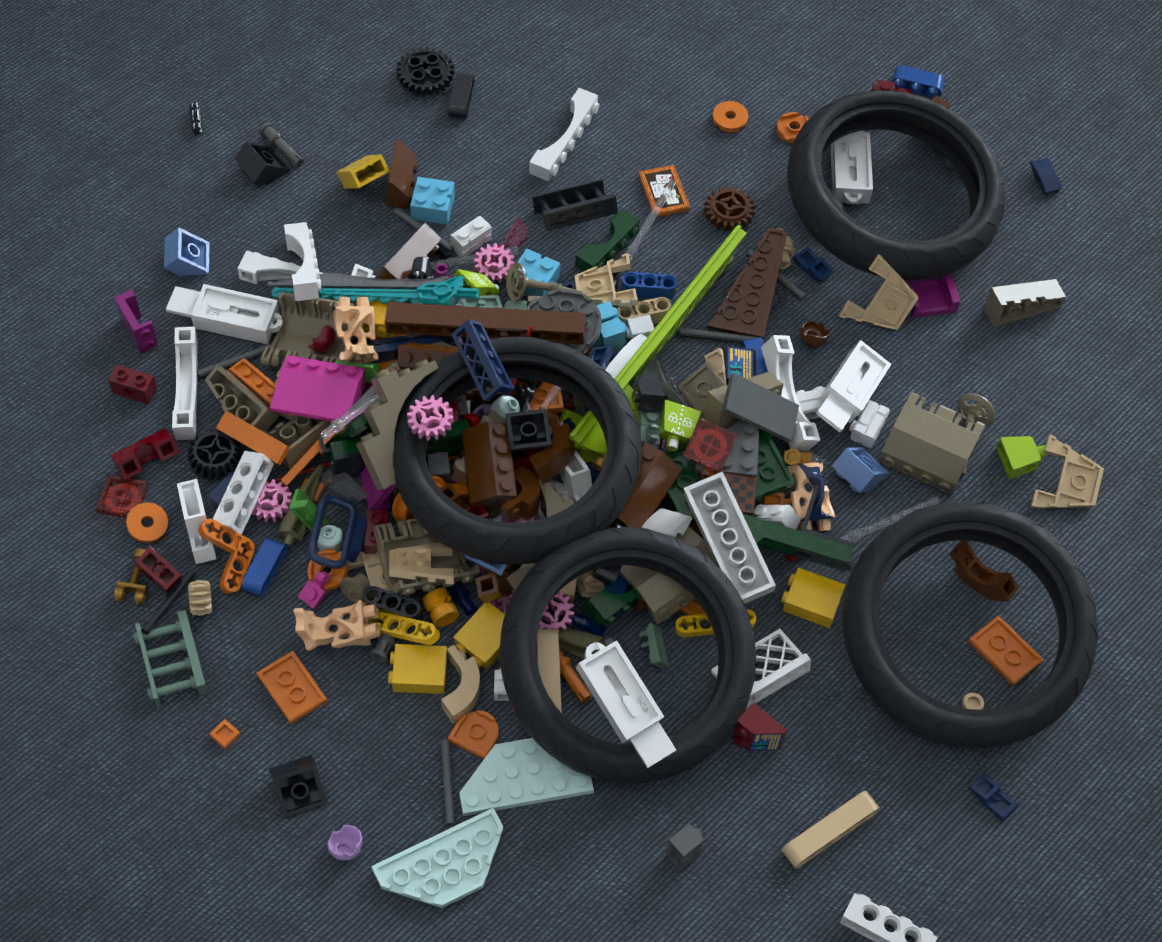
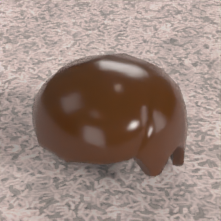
M814 321L803 323L800 329L802 340L812 347L824 345L831 333V329H825L824 323L818 324Z

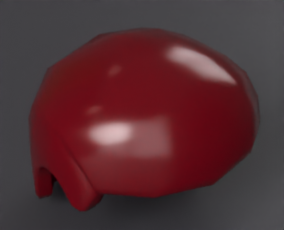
M329 325L324 326L319 336L313 338V344L309 345L308 348L319 354L327 353L335 344V330Z

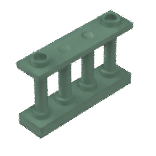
M186 610L177 612L179 620L175 621L174 624L153 629L148 635L142 633L139 623L135 624L137 632L133 633L136 645L140 644L151 686V688L147 689L150 701H155L157 708L161 707L159 697L191 687L193 689L197 688L199 695L208 693ZM177 631L178 633H183L184 638L180 639V642L147 651L145 640ZM180 650L188 652L189 657H186L184 661L156 669L151 667L150 659ZM187 668L193 671L194 676H190V679L160 688L156 687L155 677Z

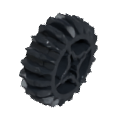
M210 429V433L206 434L203 431L202 436L196 435V441H191V447H188L187 458L188 462H190V468L194 469L196 475L200 474L203 479L208 475L211 481L213 477H217L220 480L222 475L226 477L228 472L235 471L243 451L239 441L222 433L220 430L214 432ZM220 445L226 446L230 450H227L226 448H223ZM200 459H204V461H208L210 464H207Z

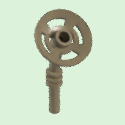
M513 263L507 274V293L512 301H519L527 287L547 291L570 289L583 293L580 290L563 287L562 284L527 279L521 263Z
M968 393L963 395L958 401L957 409L959 413L963 414L965 428L971 418L975 422L982 421L986 424L985 427L993 422L995 410L985 397L975 393ZM974 400L977 401V404L968 405L966 401ZM983 407L986 408V410H987V412H988V417H986V412H985V409H984ZM967 463L964 467L962 474H966L967 472Z

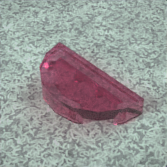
M516 217L502 242L504 249H516L527 240L528 229L523 220Z

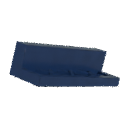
M470 319L465 321L452 333V336L483 400L488 402L499 392L509 394L514 390V387L482 323ZM466 331L468 334L466 343H463L460 335ZM471 347H474L476 351L474 360L469 356ZM479 363L484 367L482 377L478 374ZM487 380H490L494 388L487 393Z
M406 335L370 341L367 344L368 346H373L377 352L378 360L371 362L377 364L398 360L399 345L408 342L433 344L439 341L449 344V338L445 336Z

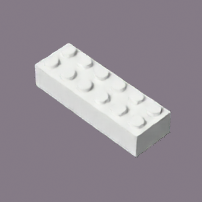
M723 472L685 487L684 497L716 566L730 579L739 592L744 604L773 592L776 585Z

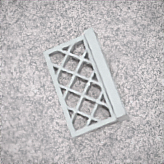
M781 629L755 643L756 650H767L766 657L756 656V661L765 662L764 669L756 668V674L763 676L761 680L754 681L746 709L752 703H758L810 671L811 659L806 653L802 654ZM780 637L784 645L783 647L774 646L771 643L774 639ZM770 650L782 652L781 659L770 658ZM785 653H792L797 658L793 661L784 660ZM768 663L780 664L779 669L776 671L767 670ZM718 665L711 669V673L715 678H717Z

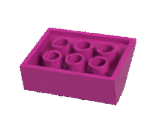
M288 355L279 374L270 411L348 424L365 389V368Z

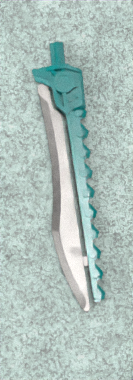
M341 273L319 274L322 290L318 291L319 298H333L335 301H338L339 297H349L351 302H355L359 297H368L369 303L379 300L383 304L395 301L402 303L411 302V304L455 306L459 303L460 299H479L480 297L479 289L462 288L463 281L465 280L463 276L450 279L447 276H440L434 279H380ZM292 278L273 283L271 281L268 282L269 289L273 290L272 297L278 298L281 292L294 294Z

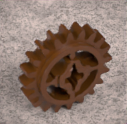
M726 186V190L719 187V192L713 190L712 195L708 194L707 200H705L704 213H706V219H710V224L716 223V228L722 226L723 231L726 228H730L732 232L737 225H742L746 228L747 223L752 222L756 205L753 204L754 199L749 198V193L743 194V189L736 191V187L732 190L729 186Z

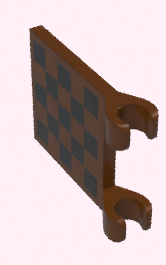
M704 467L700 473V480L720 472ZM723 473L742 514L753 515L756 478Z

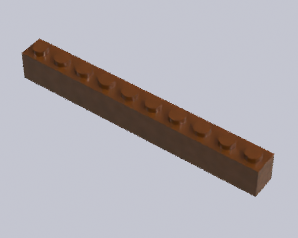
M388 302L384 321L387 333L453 337L452 333L470 319L482 323L489 339L526 337L529 326H532L530 338L569 344H584L586 332V313L521 310L517 308L501 309L498 307L483 308L479 306L465 307L460 305L446 306L440 304ZM467 332L462 333L460 337L467 338Z

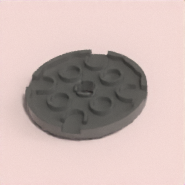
M570 289L548 291L547 295L539 299L536 297L526 308V310L586 313L584 344L560 343L581 353L591 348L600 336L602 329L600 310L590 297L581 292Z

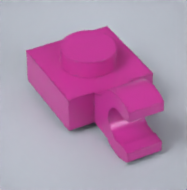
M319 571L314 581H307L298 598L313 609H317L328 592L324 589V586L331 578V575L325 571Z

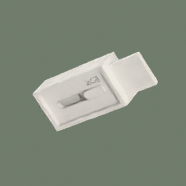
M864 130L841 137L831 144L832 192L837 201L846 202L847 204L870 203L873 192L870 132H864Z
M203 284L201 292L175 286L166 307V312L191 317L195 329L263 344H269L272 334L280 331L283 326L278 300Z
M860 340L848 353L818 398L823 404L816 414L837 431L841 432L846 423H850L863 410L891 364Z
M617 640L606 647L597 642L590 644L585 651V660L581 661L576 669L621 742L624 744L630 740L647 768L675 752L674 745L659 723L664 718V715ZM594 650H599L595 654H591Z

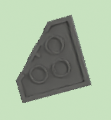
M656 358L653 359L651 362L654 363L664 394L669 398V401L691 407V404L680 391L678 385L675 387L676 384L670 373ZM699 416V419H698L696 425H698L699 422H700V420H701V419H700V416Z
M738 421L725 431L736 437L720 472L756 478L759 428L745 421ZM698 461L695 463V473L700 474L704 467L719 472Z

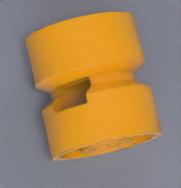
M445 588L434 589L422 599L427 612H431L430 618L437 628L445 627L459 617V612L454 603L451 602V597Z

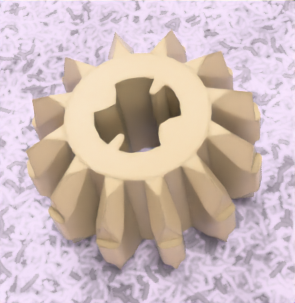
M593 570L577 577V591L582 597L592 598L605 589L603 582L592 577Z
M202 580L190 582L188 591L191 614L198 616L210 614L212 611L210 583Z

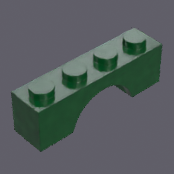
M621 209L610 221V233L613 237L608 242L599 245L587 243L575 255V266L584 272L595 266L597 268L603 267L607 264V261L614 260L617 253L621 249H625L628 242L639 234L640 220L624 209Z
M631 585L629 592L624 594H615L603 589L591 598L583 608L598 627L603 623L608 625L617 618L615 614L619 611L623 614L632 607L631 602L634 600L638 602L640 594Z

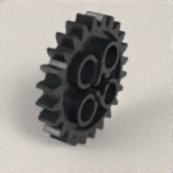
M419 47V51L412 49V54L406 52V57L401 56V61H398V66H396L397 79H399V84H403L404 89L408 88V92L415 90V95L422 92V96L428 92L432 96L433 91L439 94L438 89L445 91V86L449 87L450 82H453L454 64L452 59L448 58V54L442 55V50L436 52V48L430 51L429 47H426L425 50Z

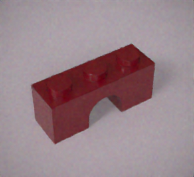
M164 428L110 456L118 473L126 480L142 472L141 466L151 459H159L162 462L180 452L173 436Z

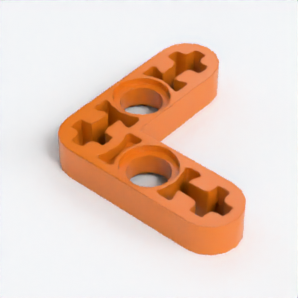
M207 519L199 524L198 533L203 539L231 553L219 586L225 594H232L238 591L242 585L255 551V545L249 538L218 521ZM208 525L210 526V530L212 531L210 533L207 532L208 528L206 526ZM223 534H228L230 536V544H227L223 541ZM242 545H245V549H246L247 551L242 554V552H243V547H242ZM234 561H238L241 564V571L234 569ZM231 579V585L233 586L232 588L229 587V583L227 582Z

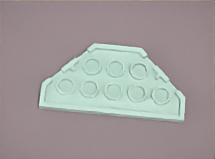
M533 738L495 744L459 792L463 816L480 814L492 808L496 811L594 793V788L590 776L565 766L549 755Z
M494 808L489 809L371 866L372 871L381 889L443 908L484 887L503 832V825Z

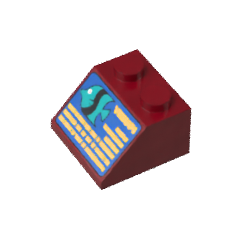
M752 703L738 719L732 738L739 747L746 748L748 751L780 750L787 729L755 703Z

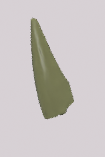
M321 464L301 488L312 502L323 467ZM288 509L277 531V535L285 538L283 544L291 547L293 540H302L307 527Z
M560 628L558 633L561 648L573 656L584 660L587 647L596 642L603 644L604 640L602 636L568 628L565 631ZM594 650L591 654H595L599 650Z

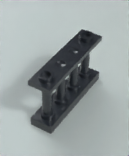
M602 178L532 196L534 213L543 212L546 231L618 213L616 196L614 194L605 196Z

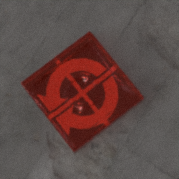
M700 418L683 456L720 473L738 435Z
M108 474L96 508L97 513L127 518L128 513L133 507L143 503L149 486L148 481L131 478L124 480L120 476Z

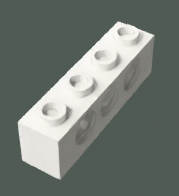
M244 451L213 519L242 535L274 463L262 453Z
M854 893L840 921V924L874 942H907L905 939L907 935L912 936L915 942H936L938 938L929 929L917 927L912 924L910 919L893 914L888 907L878 906L871 902L869 897L862 894ZM863 914H871L874 920H866ZM884 925H891L894 928V932H888Z

